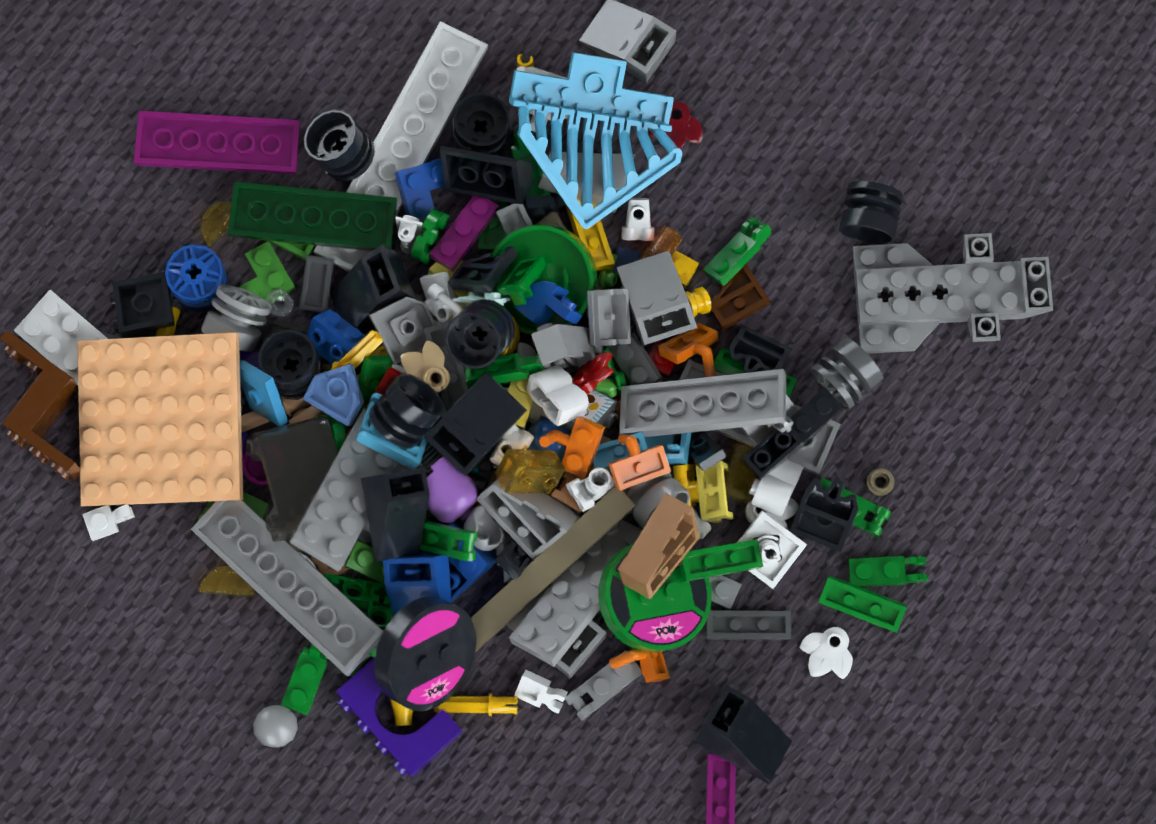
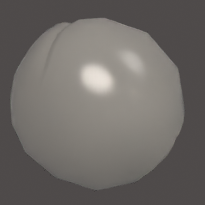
M482 505L475 508L468 515L464 523V530L477 531V541H474V547L477 549L491 551L502 543L504 535L501 525L492 518Z
M271 705L263 708L256 715L253 722L254 736L262 745L278 748L285 746L294 739L298 730L297 718L289 708L280 705Z

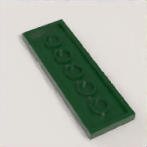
M234 182L227 234L228 237L357 250L373 251L382 245L392 249L397 197Z

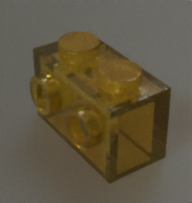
M507 449L495 475L505 493L552 494L565 471V467L557 453L551 450Z

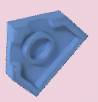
M348 364L314 375L303 400L346 426H352L364 402L354 365Z

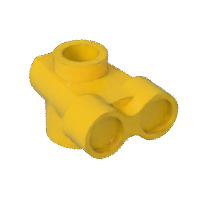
M695 465L673 466L674 478L689 492L690 498L687 505L696 506V503H699L698 483L694 478L696 477Z

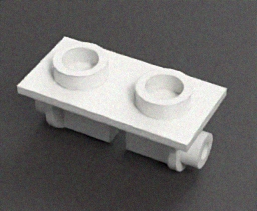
M404 215L403 218L396 216L395 220L398 237L401 240V250L404 253L410 254L412 253L417 235H421L424 229L422 227L423 223L413 216Z

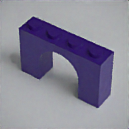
M375 657L336 691L340 696L337 700L339 705L347 714L352 710L359 719L355 721L365 734L370 731L377 738L374 744L384 755L389 752L396 759L392 764L403 776L408 773L413 778L462 734L461 728L443 709L414 733L397 735L387 731L379 723L376 712L378 700L383 692L377 683L375 675Z

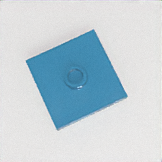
M240 360V382L250 409L279 427L286 424L288 419L273 377L248 362Z

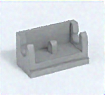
M628 289L587 291L590 346L631 344Z

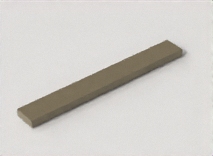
M616 486L611 489L595 506L578 519L564 535L532 561L518 578L510 581L471 617L476 632L475 653L637 506L624 490L619 491L616 489Z

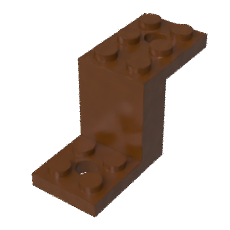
M6 330L0 337V340L5 345L3 350L19 365L25 362V366L30 369V372L37 379L2 422L8 429L5 434L22 449L27 445V450L32 453V456L44 465L49 461V466L66 481L71 477L77 482L80 478L81 469L74 461L42 438L76 396L78 385L70 375Z

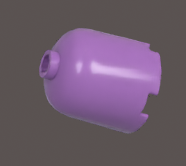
M443 456L430 467L434 472L430 475L426 473L430 494L427 510L440 522L451 523L458 518L463 522L474 510L472 506L477 501L476 498L479 495L478 488L468 474L464 476Z

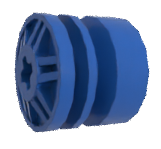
M195 244L184 246L174 252L167 262L165 271L167 284L178 303L188 310L200 312L212 309L214 307L212 300L218 297L216 295L218 286L221 284L228 285L226 271L214 251L206 246ZM198 270L200 274H197L196 279H192L191 276L194 275V271Z

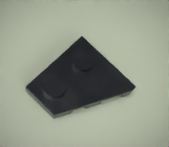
M512 246L505 248L503 255L494 257L492 253H488L477 259L462 262L447 283L453 290L490 293L496 288L498 281L518 253Z

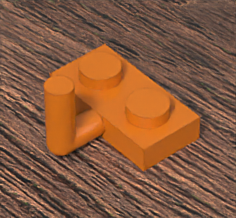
M579 416L575 420L571 436L559 430H552L542 436L539 443L542 447H548L554 442L567 446L560 468L585 479L589 477L605 427Z

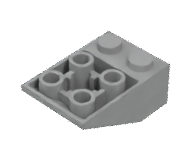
M607 0L579 42L605 58L626 61L625 71L646 84L675 43L676 30L654 16L615 0Z
M669 251L617 267L623 289H628L629 308L642 346L697 328L688 298Z
M549 587L506 625L514 631ZM591 620L555 667L571 679L606 638V632Z

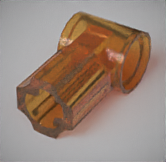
M663 226L650 245L644 248L638 255V257L641 256L639 260L669 251L672 256L683 239L673 228Z

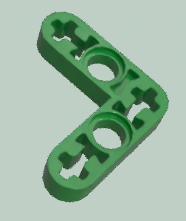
M322 574L336 588L341 587V592L358 608L366 609V615L371 620L373 616H382L386 620V624L376 625L383 631L393 618V610L385 584ZM354 588L361 595L359 597H352L348 595L346 590ZM378 594L383 595L384 601L382 606H378ZM375 646V647L370 651V653H369L370 656H372V657H375V656H376V651H377V647H378V646Z

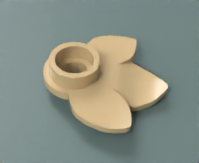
M429 340L426 341L422 353L407 352L401 354L402 365L408 374L422 379L436 392L443 391L449 385L450 374L444 367L445 355L436 343ZM434 373L440 374L441 381L439 383H435L432 380Z

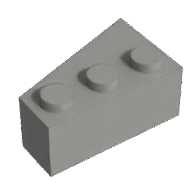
M562 152L563 167L560 175L566 182L567 152ZM577 153L578 192L576 198L580 202L582 191V153ZM593 153L592 204L598 205L602 202L604 193L601 153ZM612 154L615 191L626 185L622 154ZM543 172L538 188L558 194Z

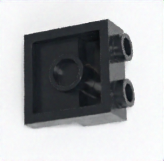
M165 272L112 282L113 292L110 293V302L112 308H116L117 317L113 318L116 334L120 333L122 338H137L151 335V330L175 326L171 293Z

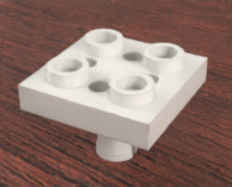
M761 510L737 543L750 541L758 537L764 567L748 571L774 589L807 544Z

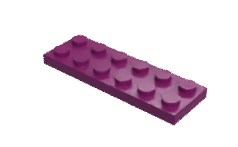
M139 111L134 164L135 166L297 175L301 122L300 120Z

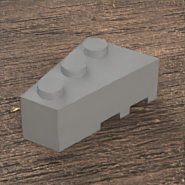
M548 323L538 327V332L531 334L541 363L546 369L558 365L570 374L579 370L582 365L592 361L604 351L603 346H590V333L587 327Z
M508 470L501 473L476 498L532 560L564 535L580 517L579 514Z

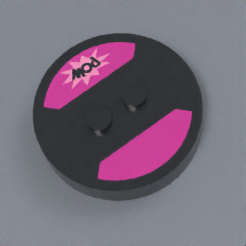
M436 596L422 597L404 606L385 628L377 647L375 675L382 692L396 703L414 711L429 710L448 700L464 682L475 656L476 632L468 613L461 607Z

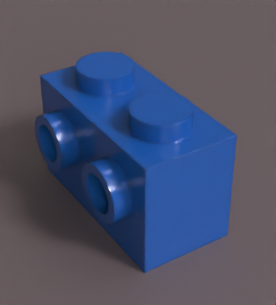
M331 309L312 318L306 335L313 342L316 352L331 364L335 361L339 362L365 337L360 330L354 328Z

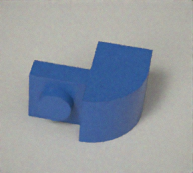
M547 281L532 284L530 288L533 296L525 298L527 303L525 305L513 306L529 320L541 326L547 324L554 312L574 324H577L583 316L575 310L577 305L566 297L569 293L567 289Z

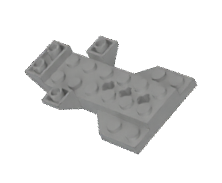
M992 233L964 235L963 264L932 265L908 243L853 246L852 248L860 347L867 354L915 351L940 323L967 322L972 342L1000 341L999 320L1024 319L1053 311L1049 257L1021 258L1020 261L993 262ZM936 289H941V292H945L941 300L937 299V295L933 296L932 294L935 293ZM909 290L914 291V294H918L915 301H910V297H905ZM881 292H887V295L891 296L888 302H882V298L878 299Z

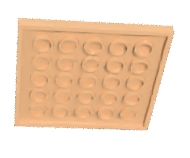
M239 333L77 341L81 506L243 500Z

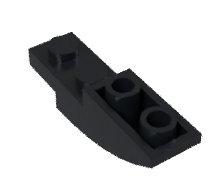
M824 387L790 417L793 421L790 432H780L778 429L773 430L742 459L760 479L764 478L816 436L828 422L843 410V406Z

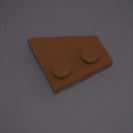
M747 264L725 286H722L721 292L711 301V313L723 331L770 305L768 296Z

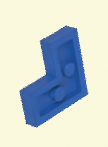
M441 158L394 172L406 215L418 218L419 222L425 221L430 211L435 209L430 190L445 186Z

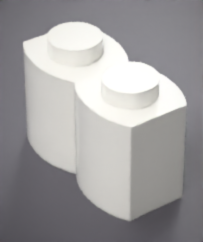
M556 365L530 375L526 387L527 392L532 400L543 408L546 416L552 423L559 426L575 420L579 416H585L589 404L588 396L577 385L572 383L570 374L563 368Z
M787 459L761 480L755 479L749 493L754 496L751 504L782 517L804 466Z

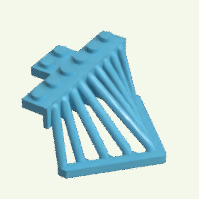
M572 52L567 79L514 70L509 103L518 107V136L579 224L584 229H588L681 162L682 151L665 133V131H672V126L669 125L674 100L672 96L622 88L626 61ZM531 109H534L536 139L531 133L532 126L529 120ZM548 112H551V161L545 153L548 144L545 118ZM565 115H567L566 182L560 175L563 167L561 127ZM583 117L582 191L580 204L576 198L578 192L577 142L580 119ZM600 120L604 193L602 202L593 207V144L597 122ZM615 123L617 125L626 175V185L617 191L614 189L612 136ZM631 125L648 159V169L639 175L636 173L630 141ZM648 128L668 152L662 159L657 155L650 140Z

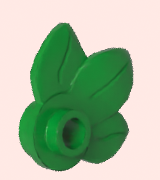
M606 347L602 353L610 352L609 347ZM610 359L607 367L612 368L614 371L611 373L612 376L607 378L613 379L616 382L617 396L619 397L621 396V386H627L623 370L616 371Z

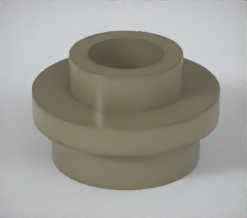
M884 468L874 469L867 477V487L874 495H887L894 487V477L890 471ZM883 478L885 486L878 487L875 480Z

